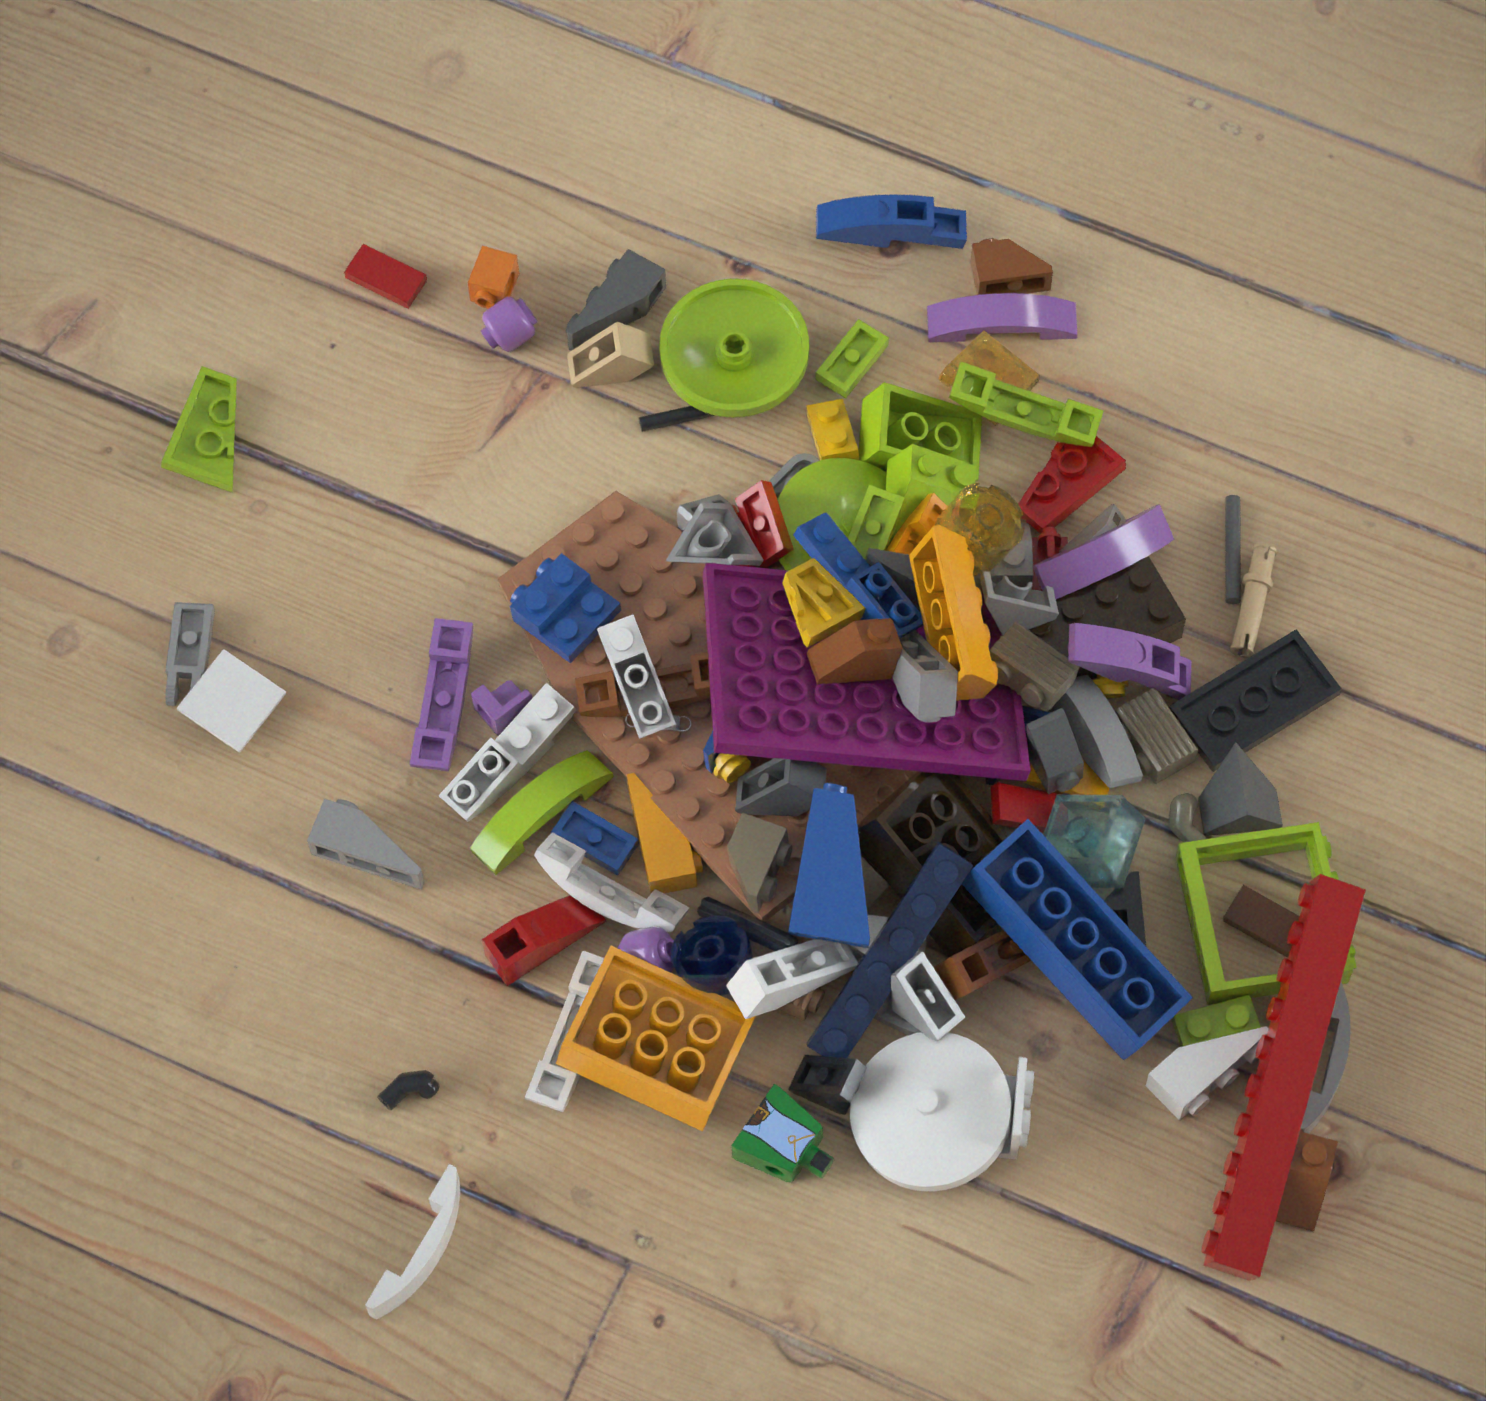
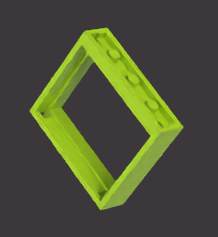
M1319 822L1178 844L1175 859L1207 1005L1250 995L1251 998L1275 995L1279 993L1281 982L1277 981V974L1225 982L1200 865L1305 849L1312 879L1322 874L1339 880L1337 872L1330 871L1328 858H1331L1332 855L1331 844L1327 841L1326 835L1322 836ZM1353 945L1350 946L1341 979L1342 984L1349 983L1353 969L1357 968L1354 957L1356 951Z

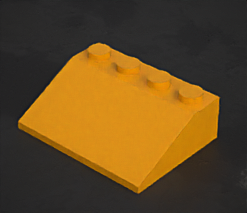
M610 945L561 1045L556 1064L700 1131H704L756 1016L745 1019L736 1002Z

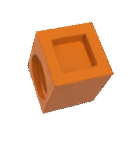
M482 246L468 280L470 301L475 302L482 308L489 309L503 298L511 297L520 274L517 255Z

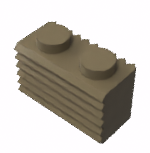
M1017 622L1001 636L1000 640L989 651L991 661H995L997 665V683L1009 686L1011 690H1015L1018 695H1021L1027 704L1041 708L1046 712L1074 684L1080 667L1068 662L1067 656Z
M1155 688L1116 709L1115 713L1127 733L1144 777L1149 775L1153 783L1157 784L1195 762L1198 752L1197 747Z

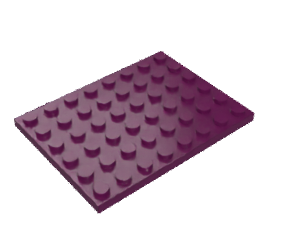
M705 563L703 586L714 753L1027 781L1031 770L1021 695H1018L1015 690H1011L1009 686L996 682L997 685L984 698L956 701L955 716L941 717L936 722H924L917 719L903 705L893 677L892 679L817 684L807 657L808 649L814 645L808 648L804 645L782 584L787 570ZM982 590V606L980 610L983 624H987L990 632V643L988 646L990 651L992 646L1003 635L985 604ZM924 626L916 631L926 640Z

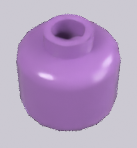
M507 296L483 313L482 319L486 327L481 330V333L493 349L499 345L504 351L512 352L535 335L534 324L538 321L522 298L515 300Z
M648 927L630 931L624 935L618 946V949L670 973L678 957L676 942L661 927Z

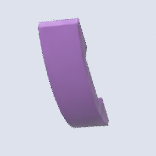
M1019 293L983 294L950 299L927 306L928 342L966 341V334L1040 333V340L1077 339L1078 336L1076 303L1056 297Z
M1159 504L1127 519L1126 523L1071 550L1062 551L1032 567L1042 590L1046 586L1053 587L1055 599L1138 562L1174 540V537Z
M439 618L434 620L429 649L430 663L419 727L416 728L410 767L449 772L457 742L466 693L474 627L472 622Z

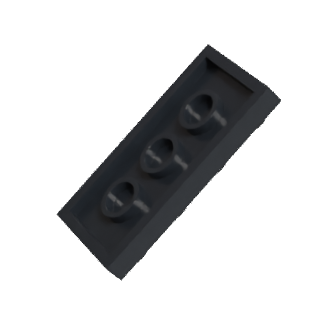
M1296 629L1171 704L1169 709L1197 747L1200 756L1211 771L1214 772L1219 768L1235 742L1244 752L1249 751L1339 696L1342 688Z

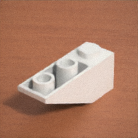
M632 614L596 628L639 739L676 725L634 615Z
M1265 1026L1178 1047L1149 1073L1146 1087L1179 1121L1188 1113L1195 1116L1209 1103L1210 1098L1208 1095L1218 1086L1222 1090L1227 1088L1238 1077L1239 1072L1237 1069L1246 1061L1253 1064L1258 1060L1255 1057L1257 1045L1262 1035L1267 1036L1269 1028Z

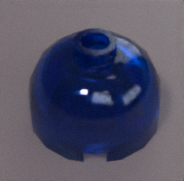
M715 915L700 918L692 922L694 928L688 930L685 934L681 931L676 936L671 947V963L677 975L683 978L691 987L707 993L726 996L730 994L726 986L746 960L753 959L751 943L744 929L740 928L736 921L729 917Z

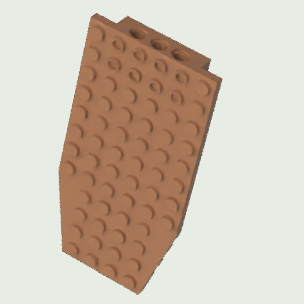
M618 491L613 492L498 578L499 587L510 606L512 604L510 599L514 591L522 584L529 587L537 578L536 572L540 564L547 558L555 560L562 553L588 572L591 582L620 602L621 611L610 623L632 614L634 615L655 670L691 663L690 655L708 652L703 586L705 563L666 561L683 531ZM522 628L533 652L543 667L549 683L552 684L554 690L577 709L571 719L626 778V774L635 773L653 794L651 799L688 839L691 848L751 911L730 865L727 845L742 815L735 811L738 779L732 783H727L724 779H718L713 772L710 773L705 765L703 750L713 731L711 697L670 709L672 715L681 717L680 727L678 726L679 730L686 731L661 730L639 739L635 727H630L634 726L631 716H627V718L626 716L587 717L581 716L579 713L575 678L613 671L599 634L569 663ZM747 756L751 761V765L744 774L773 758ZM816 762L827 768L826 783L847 787V794L854 795L857 825L918 772ZM810 810L798 816L751 815L787 828L789 844L792 845V853L786 867L780 866L776 873L777 886L770 902L764 900L759 913L751 911L757 919L766 922L786 905L791 909L793 907L790 902L795 896ZM860 849L861 857L865 858L866 855Z

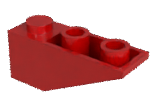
M569 895L517 916L482 939L484 953L506 986H508L605 923L606 919L603 915L593 911Z

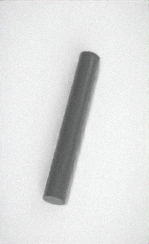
M1237 495L1225 497V601L1228 604H1239L1241 602L1240 497Z

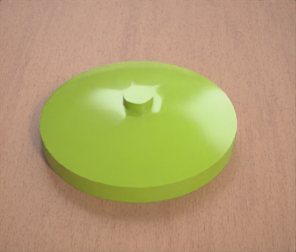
M748 279L717 280L690 291L670 310L660 333V361L669 385L686 403L711 415L730 418L747 417L774 408L786 400L798 387L808 365L809 335L805 321L797 307L778 290L766 284Z
M850 458L821 460L797 472L788 481L777 498L794 548L793 551L779 559L784 569L789 571L812 559L793 536L798 526L827 512L848 538L869 485L886 491L887 472L870 463Z

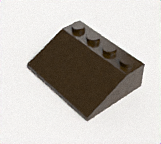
M921 771L916 772L857 825L860 849L900 899L938 842L971 862L973 869L1007 838L999 826L993 824L991 816L958 775ZM961 884L929 934L949 958L976 944L996 921L987 911L984 913L985 909Z

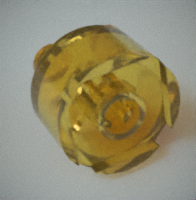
M980 483L967 485L941 512L935 525H942L965 537L967 549L972 552L974 557L973 576H977L982 571L989 572L995 569L1024 536V528L1022 529L1020 518L1023 516L1020 506L1009 493L994 485H991L989 488L978 486Z

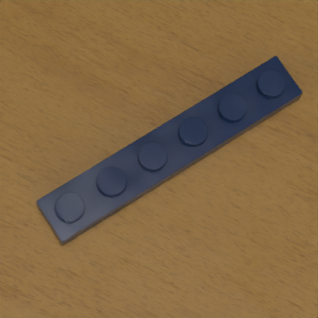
M940 842L937 843L806 1044L809 1048L822 1056L848 1058L890 994L891 975L916 954L972 869L973 864Z

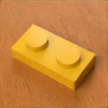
M843 398L806 405L807 418L820 461L830 458L859 460L857 443Z

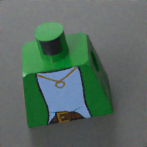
M775 1083L731 1145L732 1158L788 1183H792L803 1167L822 1179L834 1162V1157L817 1147L823 1138L822 1125Z

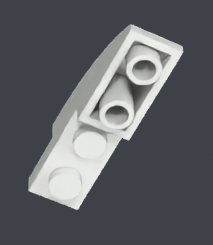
M546 683L495 740L490 738L439 794V797L469 822L505 794L555 744L552 739L572 718L577 709Z

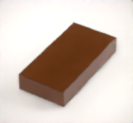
M1243 884L1225 913L1223 921L1288 958L1292 946L1287 943L1288 933L1292 923L1295 920L1299 921L1300 916Z

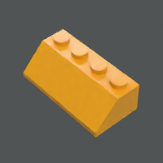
M935 525L909 554L926 640L958 671L956 701L984 698L997 685L998 669L995 661H991L989 652L990 632L987 624H983L980 610L982 594L974 582V557L972 552L967 549L964 536L942 525Z

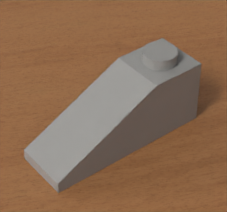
M916 630L900 638L903 649L893 674V680L903 705L917 719L924 722H936L941 717L955 716L958 671Z
M324 799L307 839L311 855L422 890L424 879L421 868L365 813L347 800L338 799L334 802Z

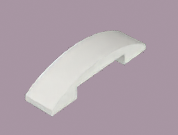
M553 832L537 848L534 854L542 868L568 894L593 911L619 923L639 929L661 927L666 932H673L688 913V906L657 889L646 899L582 864L586 851Z
M582 951L568 986L569 994L543 1060L538 1062L525 1095L526 1100L564 1112L581 1075L557 1065L556 1061L566 1034L603 962V957Z
M451 1164L448 1165L429 1197L431 1209L438 1213L402 1276L400 1277L386 1269L365 1304L369 1316L376 1320L400 1306L424 1283L441 1259L448 1245L457 1219L460 1200V1179L457 1168Z

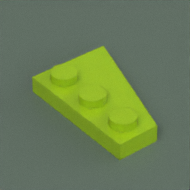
M201 366L161 461V468L231 493L233 492L237 378Z

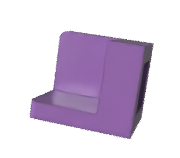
M511 680L506 681L493 692H490L483 684L471 693L475 711L497 736L504 731L533 698L527 689L521 692Z

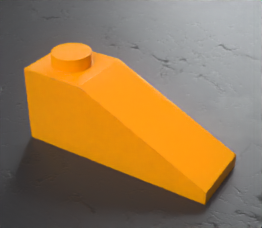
M635 773L626 774L628 792L650 894L655 889L665 894L697 887L696 873L703 872L701 857L694 850H691L688 839L651 799L653 794Z

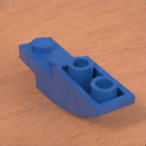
M869 195L839 199L817 205L816 239L888 248L891 240L963 249L967 241L966 211L935 207L934 197L918 195Z
M827 512L798 526L793 536L809 556L815 558L865 607L863 617L860 620L892 618L899 639L924 626L921 613L879 562L870 567Z

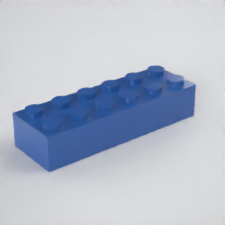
M1029 819L1022 823L980 861L962 882L967 891L1123 1061L1139 1050L1193 998Z

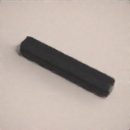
M711 897L703 898L701 905L697 908L698 915L773 951L798 944V939L789 935L788 932Z

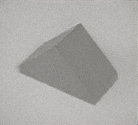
M923 951L915 954L891 975L892 1011L930 1039L939 1041L965 1018Z

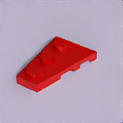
M1098 436L1095 437L1092 447L1057 442L1051 451V458L1046 466L1037 473L1018 503L1017 514L1037 532L1042 534L1043 528L1059 525L1126 469V460Z

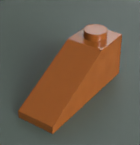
M1002 930L933 966V968L956 1001L1032 960Z

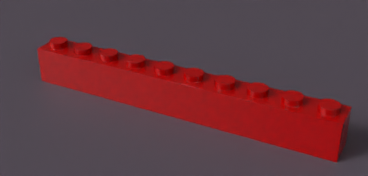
M1320 874L1309 883H1304L1300 891L1298 906L1302 907L1299 921L1295 920L1292 923L1288 933L1287 943L1292 945L1288 959L1284 958L1277 973V981L1281 982L1278 997L1274 996L1271 999L1267 1009L1266 1019L1271 1022L1267 1036L1262 1035L1257 1045L1255 1057L1260 1059L1257 1073L1250 1075L1246 1085L1245 1097L1249 1098L1246 1112H1241L1236 1121L1234 1135L1239 1138L1235 1152H1229L1224 1164L1223 1174L1228 1177L1224 1191L1219 1190L1214 1200L1212 1213L1216 1214L1217 1217L1213 1230L1209 1229L1202 1243L1201 1252L1206 1254L1203 1266L1248 1281L1261 1276L1366 889Z

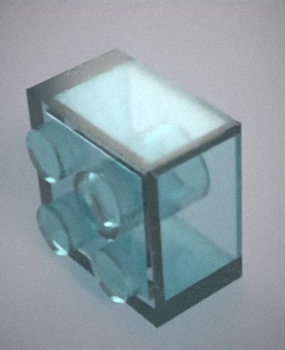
M1057 795L1043 835L1092 888H1123L1145 818L1123 795Z

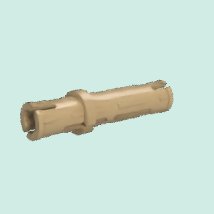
M1264 543L1253 545L1249 571L1243 576L1242 580L1244 593L1232 645L1230 646V652L1234 655H1237L1239 649H1242L1240 657L1248 658L1255 653L1254 648L1266 595L1272 590L1273 580L1270 577L1277 549L1270 545L1268 552H1265L1267 544Z

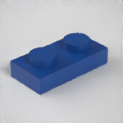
M573 801L551 831V833L553 832L586 851L584 857L617 876L639 845L638 838Z

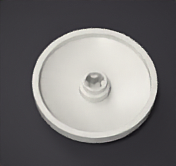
M920 1032L902 1037L890 1043L867 1063V1069L860 1081V1087L850 1103V1122L853 1136L864 1158L885 1179L901 1187L916 1191L947 1190L976 1178L999 1156L1011 1130L1013 1101L1010 1087L1002 1069L983 1047L968 1038L949 1032L939 1041H934Z

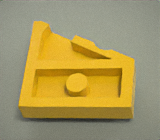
M815 558L785 573L782 584L802 641L807 648L863 617L865 607Z

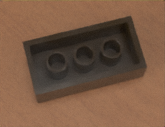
M1147 556L1110 576L1057 598L1056 603L1059 612L1057 618L1028 629V631L1068 657L1069 624L1081 623L1116 628L1172 643L1182 638L1186 618L1150 557ZM1079 667L1076 677L1088 675L1092 680L1097 678L1096 673Z

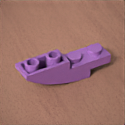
M1081 623L1069 624L1068 662L1115 682L1135 681L1151 689L1155 688L1158 692L1178 700L1191 693V660L1180 656V647L1150 636L1121 629Z

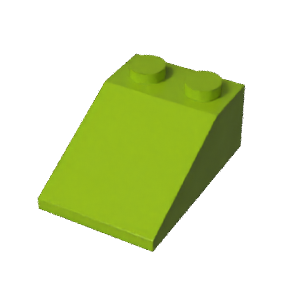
M884 382L862 399L859 460L870 463L887 472V460L911 444H915L975 465L976 482L979 478L982 416L963 406Z
M911 444L887 460L886 491L904 497L907 500L892 539L915 508L931 493H935L958 516L952 531H965L975 500L976 466L915 444Z

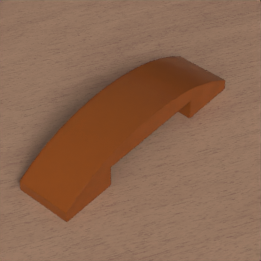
M708 652L690 655L691 663L655 670L670 709L711 697ZM613 671L575 678L579 713L581 716L622 717L629 714Z

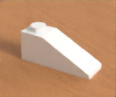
M813 939L746 960L726 986L745 1019L776 1010L854 970L859 963L848 945Z

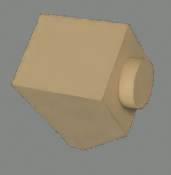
M615 322L567 353L571 386L575 388L629 382L654 366L650 333L620 322Z

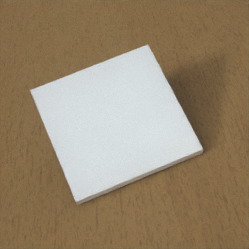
M223 649L179 704L177 710L240 753L286 695V691Z

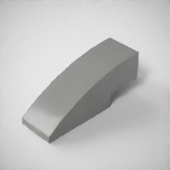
M1088 675L1076 677L1074 684L1055 703L1052 710L1056 711L1063 708L1082 759L1109 788L1141 782L1143 774L1136 754L1114 709Z

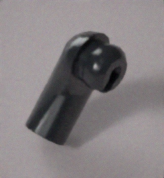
M427 1070L404 1072L399 1074L377 1097L391 1111L409 1093L419 1092L420 1096L425 1099L433 1097L439 1090V1083L433 1079L434 1074Z

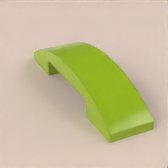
M960 362L949 398L956 403L992 421L1031 435L1068 444L1093 446L1103 410L1069 398L1066 403L1042 396L996 380V373Z
M588 750L557 763L523 787L494 815L470 847L471 852L497 875L526 851L523 845L526 839L578 796L586 801L614 777L613 773Z

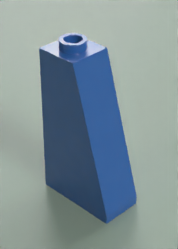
M824 783L823 789L814 788L788 932L789 935L869 949L870 933L854 795L847 794V787Z

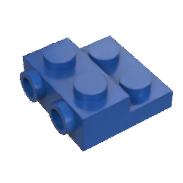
M561 553L555 560L547 558L540 564L536 572L537 578L529 587L522 584L514 591L510 599L512 603L510 610L514 622L571 663L598 635L596 628L609 624L619 614L621 604L591 582L588 572Z

